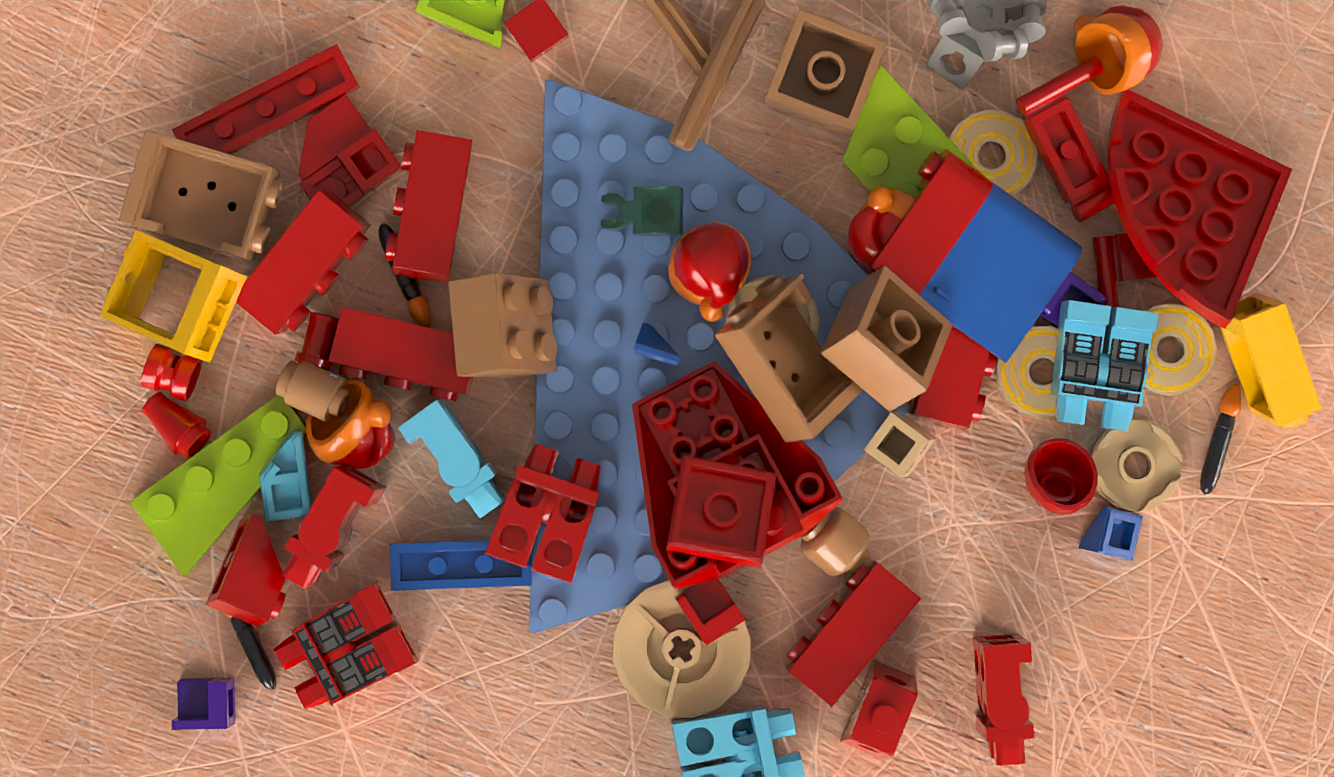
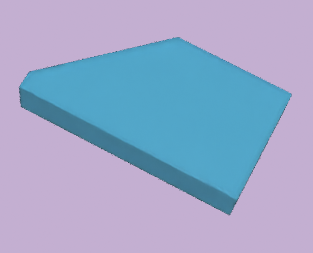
M300 428L292 430L259 473L266 522L306 516L312 506L303 434Z

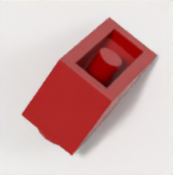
M252 513L239 521L205 604L254 626L269 622L270 618L275 619L286 597V594L281 592L286 578L282 576V568L261 517Z

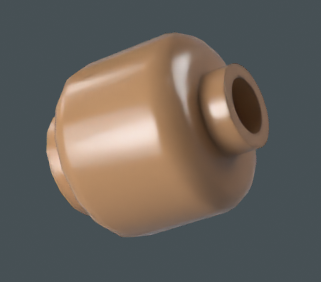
M835 507L807 534L801 536L800 547L803 555L830 576H839L847 571L850 573L856 572L865 563L869 552L866 550L869 541L867 529L840 507Z

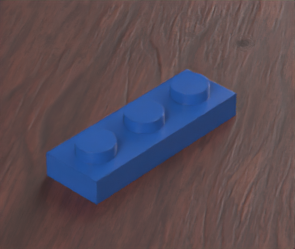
M490 540L391 543V591L532 586L531 558L528 566L524 568L486 555L485 552Z

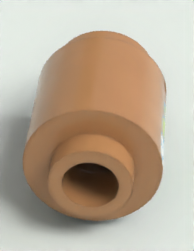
M292 360L282 371L276 387V395L283 397L285 404L325 422L329 421L333 415L339 417L343 413L350 397V391L345 389L346 379L306 361H302L299 364Z

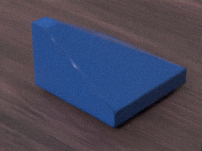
M642 323L633 349L635 354L669 365H679L681 356L651 324Z
M1104 506L1080 540L1079 548L1133 561L1143 516Z

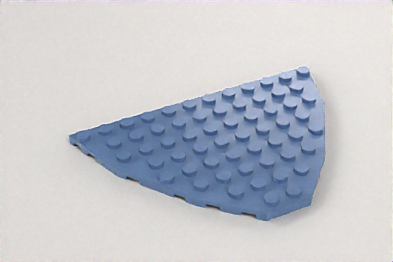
M545 80L539 279L548 280L549 290L553 297L551 314L553 335L558 348L556 356L557 372L537 375L535 443L559 451L551 476L569 482L577 458L600 465L599 483L596 492H599L600 495L573 583L571 584L531 570L532 586H530L529 632L532 633L626 606L646 588L669 580L651 545L632 404L713 361H716L755 397L715 336L725 326L728 305L724 306L725 312L721 319L714 322L707 321L699 311L700 305L685 300L671 285L668 275V261L674 244L686 232L697 225L710 222L727 223L741 232L748 242L751 252V268L744 286L753 279L780 274L781 277H789L803 274L802 282L816 303L820 320L817 340L822 348L848 289L868 276L819 223L700 139L692 151L681 150L669 142V136L674 124L553 80ZM643 322L651 324L681 356L679 365L673 366L635 354L633 349ZM863 390L815 438L802 441L821 457L835 482L865 453L864 448L891 412L900 411L904 415L908 413V401L889 412ZM544 525L540 527L533 548L531 568L546 527Z

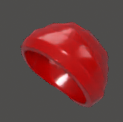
M1062 438L1044 441L1031 451L1025 464L1026 487L1037 504L1047 511L1059 514H1073L1087 506L1095 495L1098 484L1096 464L1087 450L1074 441Z

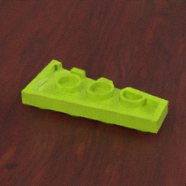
M277 395L130 501L183 577H187L192 572L199 560L219 540L226 528L255 497V494L261 488L260 471L292 430L300 428L303 439L307 435L306 423L294 407L284 403L283 397Z

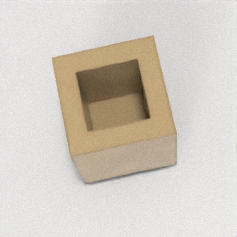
M894 411L888 415L864 448V451L897 476L904 478L911 475L937 438L900 411Z

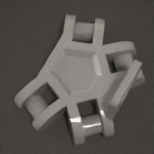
M927 0L926 2L931 13L940 16L936 26L942 38L926 63V67L960 88H966L983 61H998L1002 54L1008 59L1022 58L1027 53L1028 43L1040 40L1046 33V22L1041 17L1046 10V1ZM955 50L965 55L962 61L965 63L966 69L956 71L949 68L943 61V55H953Z

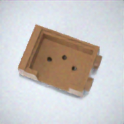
M145 130L118 221L254 262L256 252L262 254L267 245L270 227L265 225L269 208H276L278 206L284 183L278 180L280 172L273 167Z
M777 274L762 282L756 288L758 295L751 302L742 303L731 310L726 316L728 323L715 334L785 442L815 438L863 391L859 385L821 354L822 346L796 308L797 305L806 304L813 298L802 282L803 274L785 278Z

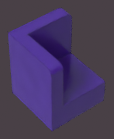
M1070 272L1049 303L1045 305L1040 317L1055 328H1058L1061 302L1072 300L1102 305L1107 297Z
M234 677L183 678L178 681V717L171 720L172 730L228 729L235 724Z

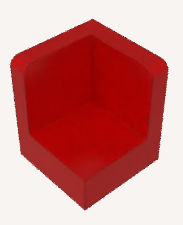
M719 579L693 584L674 596L706 646L746 620Z

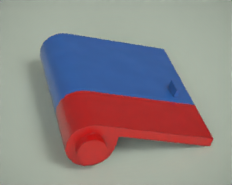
M945 149L940 154L933 151L918 170V175L922 177L919 185L922 191L869 267L877 271L885 265L949 320L955 328L1007 363L1044 310L1045 305L1049 303L1078 261L1082 247L950 150Z

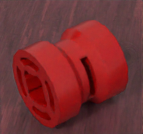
M156 343L146 360L141 376V387L153 391L164 389L169 391L173 398L187 402L199 379L202 360L189 355H176L170 347Z

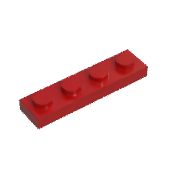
M336 44L171 130L176 139L231 155L336 101L344 94L347 95L359 89L360 86L340 47Z

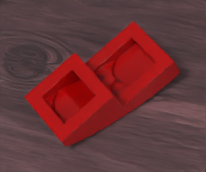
M374 128L338 153L336 159L299 183V185L310 200L318 190H330L351 207L400 170L401 164Z

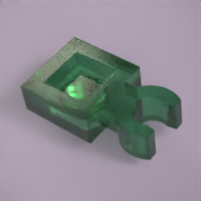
M680 186L633 187V201H627L615 193L601 196V202L605 205L616 204L619 207V215L615 219L601 220V226L607 230L619 231L624 229L629 223H633V234L636 236L683 235V188Z

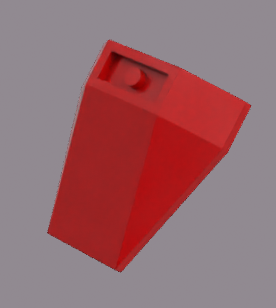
M716 361L632 404L651 545L674 589L723 578L746 566L666 550L683 455L777 473L764 556L807 534L843 501L821 457L802 440L785 442L759 401Z

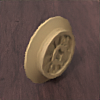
M669 580L646 588L625 607L614 630L613 662L622 686L640 706L664 717L695 718L719 709L739 690L750 666L751 637L746 623L743 621L706 646L674 597L689 586L674 589ZM680 636L683 641L691 638L694 641V645L690 648L691 657L684 660L681 655L674 657L670 655L669 651L674 647L672 640L674 637Z

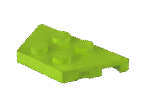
M880 66L876 71L842 160L870 191L876 186H884L900 190L916 199L922 191L919 186L922 177L918 175V170L933 151L940 154L945 149H948L979 171L894 78Z

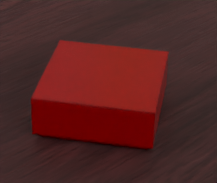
M545 0L534 1L504 22L531 63L569 37V34Z

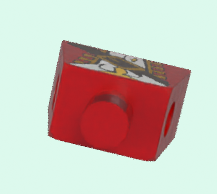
M872 659L840 742L882 759L893 757L918 695L916 677Z

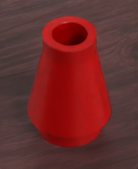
M157 392L150 397L142 408V413L149 418L175 455L181 454L186 459L194 456L204 447L211 436V430L206 427V419L170 400L162 392Z

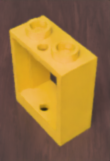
M135 230L130 243L124 251L123 260L113 284L107 291L105 303L99 316L183 354L210 363L247 276ZM166 255L202 270L175 334L139 319Z
M1258 292L1241 298L1232 321L1225 329L1222 327L1220 329L1249 411L1277 427L1281 426L1286 429L1302 425L1310 419L1309 414L1321 410L1322 407L1286 304Z

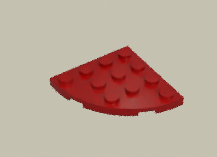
M1129 89L1122 91L1112 115L1107 153L1110 186L1122 225L1147 267L1161 283L1199 315L1225 329L1232 321L1292 169Z

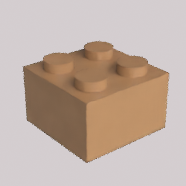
M799 9L766 94L764 104L851 137L887 42Z
M884 265L848 289L821 350V354L890 412L927 390L953 324Z
M492 273L448 282L457 376L511 380L557 372L556 356L558 348L553 335L551 314L553 297L549 290L547 279Z

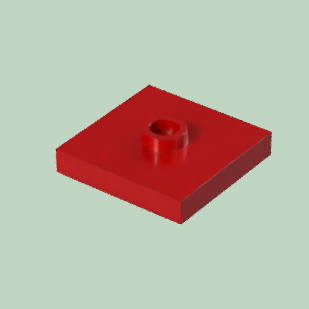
M683 455L666 550L760 568L764 558L777 473Z

